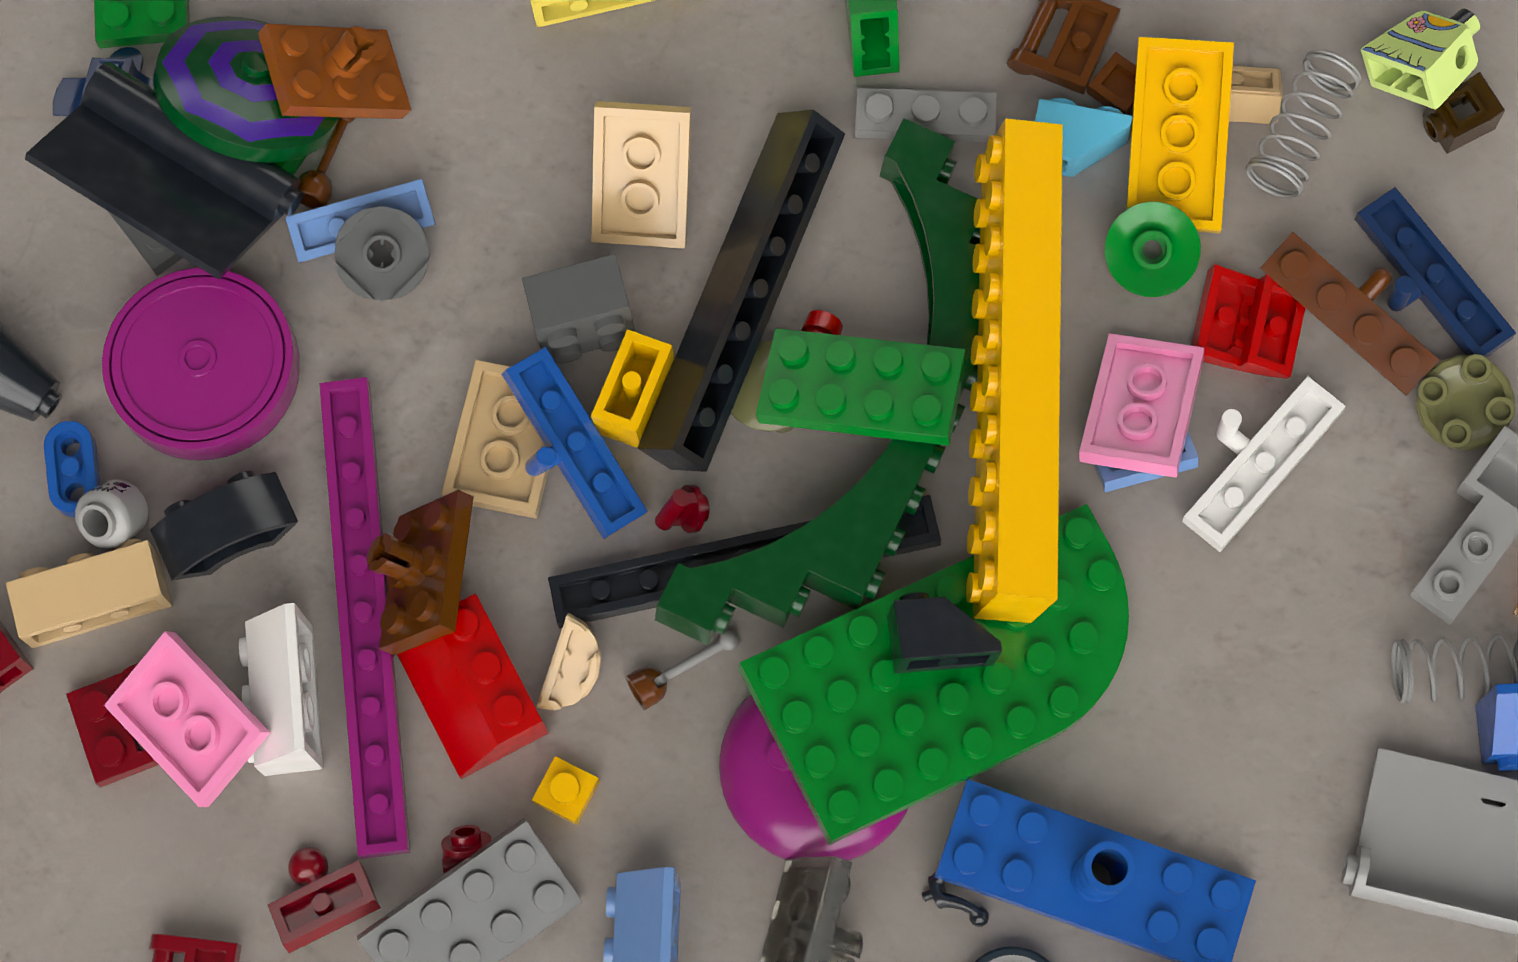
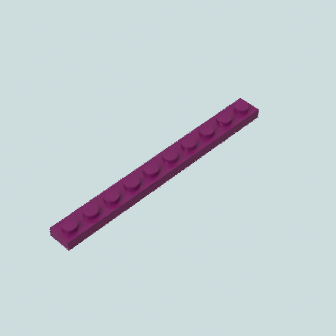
M367 377L319 383L357 854L360 859L407 854L411 852L394 655L379 649L381 637L380 619L385 610L388 590L387 576L368 569L370 565L367 564V555L372 543L379 535L383 536L370 382Z

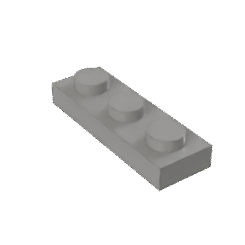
M857 88L855 138L893 139L903 118L955 142L987 143L989 136L996 134L997 92Z

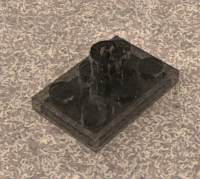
M836 856L786 858L760 962H855L853 958L845 956V954L860 959L863 948L861 933L837 926L842 903L847 899L850 892L851 881L849 874L852 866L851 861Z

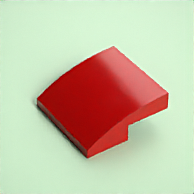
M1215 264L1207 270L1191 346L1204 348V362L1256 375L1288 379L1292 375L1306 308L1267 274L1257 279Z

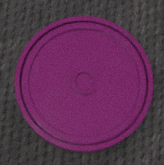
M190 268L167 274L152 281L135 293L125 303L112 322L102 355V374L105 389L118 415L144 443L163 454L185 460L202 461L228 457L251 447L263 439L287 412L297 389L300 372V356L295 335L282 310L269 293L252 280L240 274L227 271L219 280L201 268Z

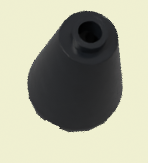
M0 322V410L30 421H35L40 415L47 419L54 412L62 398V395L57 392L60 382Z

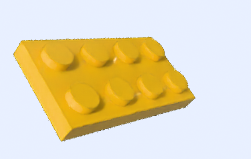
M1152 37L1138 38L1126 210L1144 202H1162L1184 212L1191 219L1198 232H1221L1234 42Z

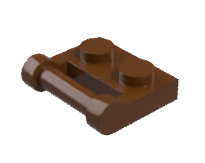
M1039 0L1038 7L1020 46L1012 50L1007 66L1019 74H1032L1084 95L1119 19L1121 9L1100 0ZM1056 9L1068 10L1069 12L1048 58L1037 55V50Z

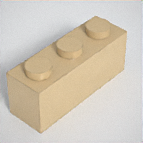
M129 539L120 546L114 547L113 551L99 555L94 553L78 554L70 557L66 561V565L53 569L46 567L31 568L23 571L19 575V579L6 582L18 637L31 648L173 606L160 554L148 540L142 542L141 539Z

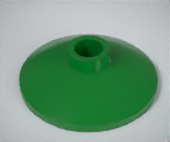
M1144 202L1128 208L1115 219L1105 240V260L1111 275L1124 289L1143 297H1162L1182 288L1194 275L1201 255L1199 234L1191 219L1180 209L1162 202ZM1149 240H1155L1161 245V253L1155 259H1149L1143 253V246Z

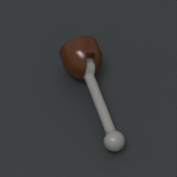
M726 631L724 635H720L719 641L664 672L649 666L639 668L625 676L628 686L641 708L647 710L664 698L667 692L668 680L723 649L733 650L738 645V636L733 631Z

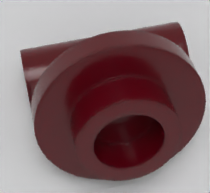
M694 484L684 485L681 489L673 492L655 517V524L664 531L670 530L673 526H681L686 533H697L702 529L704 522L708 520L710 512L709 501L706 495L702 494L698 486Z
M463 825L451 830L450 834L441 842L443 873L445 874L491 841L490 834L481 831L479 827L474 825Z

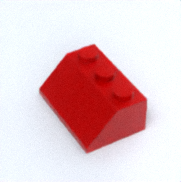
M476 593L459 601L455 632L397 654L460 779L549 734Z

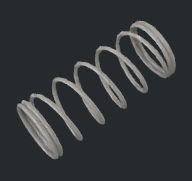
M1313 50L1307 53L1303 60L1306 72L1295 75L1292 81L1294 92L1284 96L1281 101L1283 113L1274 116L1270 121L1272 134L1261 138L1259 142L1261 155L1251 158L1245 168L1249 179L1259 188L1272 195L1288 199L1299 197L1304 189L1302 182L1308 181L1309 176L1305 169L1291 160L1279 156L1266 155L1263 150V144L1266 140L1275 138L1286 150L1302 159L1309 161L1320 159L1318 150L1308 142L1291 135L1277 134L1274 128L1277 119L1286 117L1294 127L1315 139L1327 140L1332 136L1329 129L1314 118L1297 113H1288L1285 106L1287 100L1297 96L1307 108L1325 118L1339 119L1343 116L1340 108L1327 98L1314 93L1298 92L1296 84L1298 79L1308 75L1315 85L1323 91L1343 99L1352 98L1354 95L1352 90L1356 89L1361 82L1359 71L1350 61L1327 50ZM1310 58H1324L1337 63L1351 73L1355 82L1346 83L1336 76L1319 72L1310 63ZM1327 87H1330V88H1333V89H1336V90L1349 91V94H1348V95H1344V94L1336 93V92H1334V91L1328 89ZM1302 96L1312 97L1327 103L1338 112V115H1330L1316 109ZM1291 117L1312 122L1321 127L1327 135L1314 134L1297 124ZM1281 138L1289 139L1308 147L1316 156L1310 157L1295 151L1285 144ZM1273 160H1277L1291 165L1292 167L1298 169L1301 173H1303L1305 177H1298L1297 174L1290 170L1288 167ZM1252 166H1262L1280 173L1292 181L1297 190H1284L1269 184L1253 171Z
M1496 634L1490 640L1485 654L1478 639L1470 635L1464 640L1458 657L1452 642L1448 638L1442 637L1435 645L1432 659L1427 647L1420 639H1414L1410 645L1404 639L1401 641L1397 639L1393 644L1391 658L1392 679L1396 698L1402 704L1404 702L1408 704L1412 699L1414 670L1411 652L1416 643L1422 647L1430 672V694L1434 702L1437 700L1435 677L1437 654L1442 642L1448 644L1457 668V692L1459 699L1462 701L1465 697L1462 665L1468 642L1470 640L1474 641L1480 652L1484 665V691L1486 695L1492 689L1489 663L1492 647L1497 639L1504 643L1511 662V684L1518 683L1516 666L1518 639L1512 652L1507 640L1502 635ZM1401 657H1402V663H1403V679H1402Z

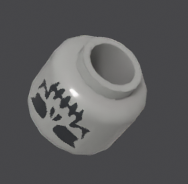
M113 479L99 484L80 497L75 508V521L80 533L88 542L96 547L109 549L120 546L143 531L148 521L149 508L145 496L138 487L125 480Z

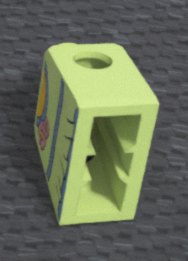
M1468 9L1459 10L1450 19L1427 11L1416 12L1360 49L1371 86L1436 110L1477 66L1478 57L1472 36L1480 30L1479 20Z

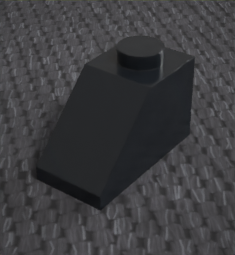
M925 592L908 593L893 602L887 615L894 674L993 666L1002 652L1000 640L945 597L929 598V594Z

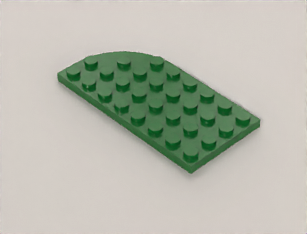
M1087 504L1058 517V599L1032 623L973 618V603L967 602L966 599L967 578L970 572L974 573L973 555L739 663L738 669L829 846L1055 738L1079 722L1095 706L1109 687L1123 657L1128 636L1129 607L1125 580L1119 562ZM913 592L928 593L929 598L945 597L1000 640L1002 652L993 666L894 674L887 615L893 602L899 600L902 595Z

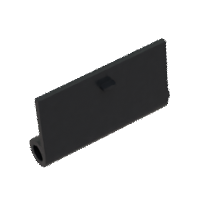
M111 62L103 63L94 72L86 86L82 104L27 151L25 155V160L219 280L284 214L291 216L300 205L304 196V192L299 190L301 180L277 164L232 158L210 150L192 140L169 120L159 105L153 88Z

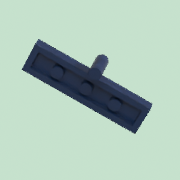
M1396 187L1357 213L1354 220L1401 276L1397 279L1387 299V305L1392 311H1401L1419 298L1467 356L1478 354L1488 357L1514 338L1516 334L1514 329Z

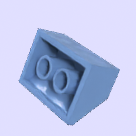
M660 867L617 873L616 887H608L606 916L615 918L614 938H605L603 962L678 961L681 882L675 867Z

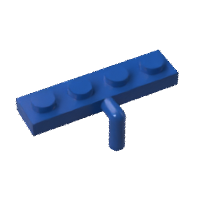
M546 347L509 367L501 374L546 446L540 448L526 461L525 470L529 475L539 476L558 465L603 539L648 512Z

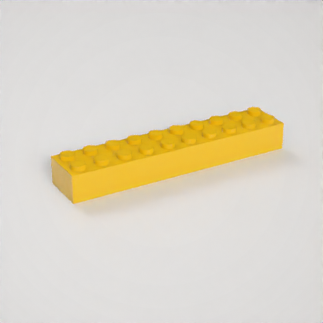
M1005 118L997 133L989 136L985 152L978 154L975 163L974 178L976 183H981V199H977L974 208V227L980 228V244H976L974 249L973 272L980 273L979 289L975 290L972 299V317L979 319L978 335H975L972 341L971 363L978 365L977 382H973L971 387L970 409L977 412V429H972L970 434L969 456L976 459V476L971 477L968 487V503L970 506H975V524L970 525L967 535V551L969 554H974V573H969L966 583L967 602L973 603L974 619L1032 623L1058 599L1063 124Z

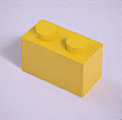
M627 329L591 414L593 424L600 435L636 448L638 447L675 359L671 344Z

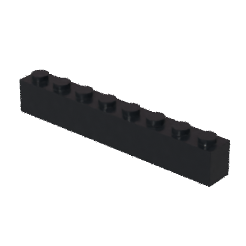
M814 109L777 113L637 449L670 470L707 472L844 139L845 133Z

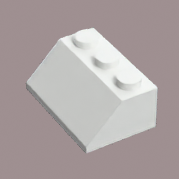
M287 603L245 621L246 637L239 638L240 661L243 667H248L249 685L242 686V703L271 732L248 759V762L254 763V767L264 776L323 769L313 626L295 603Z

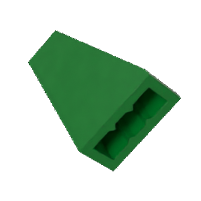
M845 0L854 77L900 72L897 1Z

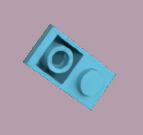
M1053 98L1050 101L1039 99L1035 122L1063 124L1062 175L1073 177L1127 144L1133 116L1125 115L1113 107L1103 106L1092 109L1077 106L1073 101L1065 98Z

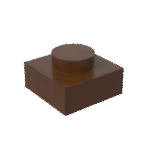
M1115 52L1089 83L1087 94L1104 106L1116 108L1123 114L1128 115L1133 109L1136 65Z

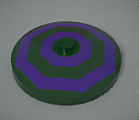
M232 16L211 17L188 23L173 32L165 40L159 51L153 74V86L156 98L163 112L179 130L195 142L232 158L251 162L276 163L292 161L312 154L332 137L339 117L282 116L258 35L267 22Z

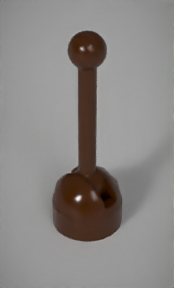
M339 117L336 129L317 170H309L300 175L301 186L299 190L304 192L300 204L311 209L327 206L332 193V184L325 173L347 124L353 122L355 118Z

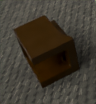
M1481 72L1461 83L1436 110L1426 106L1422 115L1423 125L1430 139L1434 142H1439L1446 154L1495 130L1505 109ZM1470 102L1476 112L1459 120L1452 108Z

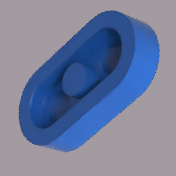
M64 421L52 427L44 440L48 493L52 504L62 514L75 518V508L79 500L71 501L72 492L75 489L83 488L85 494L100 484L97 447L94 437L85 426L75 421ZM74 443L80 444L76 454L72 456L66 455L68 446Z

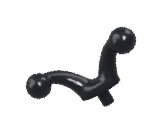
M935 872L928 877L930 889L922 892V898L925 902L934 899L939 909L954 908L967 912L969 920L974 926L983 927L988 923L989 913L986 909L978 907L961 897L947 893L944 887L946 881L935 878Z

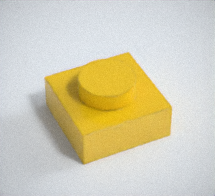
M555 756L534 794L532 802L578 825L600 784V779Z

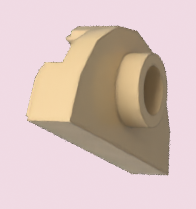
M570 613L566 616L536 708L558 710L577 703L589 694L600 675L602 654L598 639L584 621Z

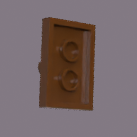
M456 490L400 515L395 525L393 536L384 533L383 536L379 535L372 543L367 555V564L370 565L368 569L375 573L386 575L388 583L385 610L380 619V650L397 655L455 632L474 496L461 490Z

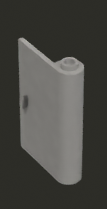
M1377 748L1355 855L1347 854L1342 871L1341 883L1349 885V896L1518 936V780Z

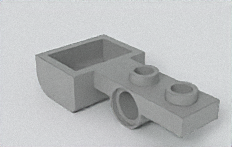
M1504 426L1456 491L1476 507L1409 595L1449 625L1453 623L1518 535V435L1506 426Z

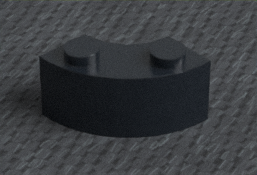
M249 470L231 477L227 481V485L207 492L193 500H181L171 504L164 510L166 517L152 527L150 531L173 581L211 575L220 567L239 556L257 549L274 546L298 523V520L277 473L271 472L255 475L254 471Z

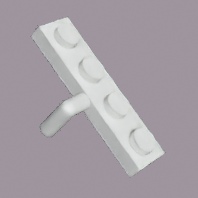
M1307 376L1252 440L1238 431L1242 421L1241 414L1235 409L1226 410L1222 415L1216 435L1223 444L1238 456L1186 513L1182 522L1217 551L1221 552L1343 413L1346 406Z

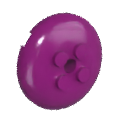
M749 695L729 722L722 741L719 758V773L723 795L732 816L740 828L751 840L771 854L791 862L796 861L809 864L832 865L847 862L870 852L883 843L905 817L909 808L829 846L752 695Z

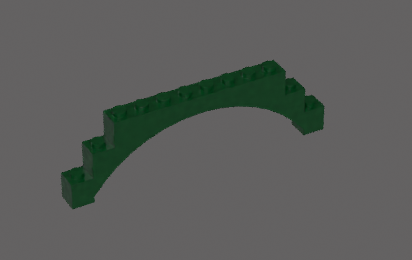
M903 118L884 156L879 177L892 183L907 212L920 249L927 284L929 315L927 345L966 350L967 362L960 392L961 397L964 389L971 391L973 382H977L978 365L971 363L972 341L974 336L978 335L979 319L972 317V299L975 290L979 289L980 273L973 272L974 249L976 244H980V228L974 227L973 220L974 208L978 198L948 185L957 165V161L950 159L955 141ZM959 403L952 433H954L966 407ZM892 439L886 450L859 482L834 505L803 527L767 546L729 560L695 568H688L678 563L656 606L655 621L709 646L715 632L724 635L733 618L736 608L729 605L730 603L784 628L790 614L799 617L806 605L811 590L804 586L853 609L860 608L865 596L874 600L886 575L885 572L878 570L885 554L891 557L896 555L906 533V530L899 528V524L905 512L915 515L926 491V488L919 486L925 470L933 474L935 473L946 447L939 444Z

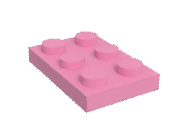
M1109 333L1079 450L1080 462L1177 478L1204 362V348Z
M165 631L104 705L198 807H209L271 733L175 632Z

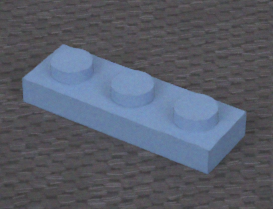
M423 179L285 217L298 263L333 254L335 252L337 234L342 225L352 215L363 209L379 206L399 209L412 216L422 228L436 225Z

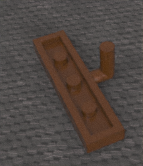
M1294 232L1283 241L1260 267L1262 271L1405 396L1412 391L1439 361L1433 353L1373 302L1392 280V274L1387 268H1374L1370 272L1369 278L1358 289Z

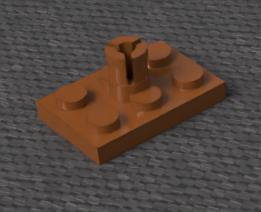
M266 23L259 31V39L282 116L403 119L412 110L387 30L365 29L358 26L346 28Z

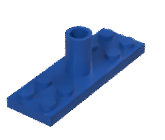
M969 779L965 782L934 876L935 878L1173 962H1232L1256 883L1254 879ZM1094 863H1099L1108 870L1111 877L1110 885L1102 884L1095 878L1092 872V865Z

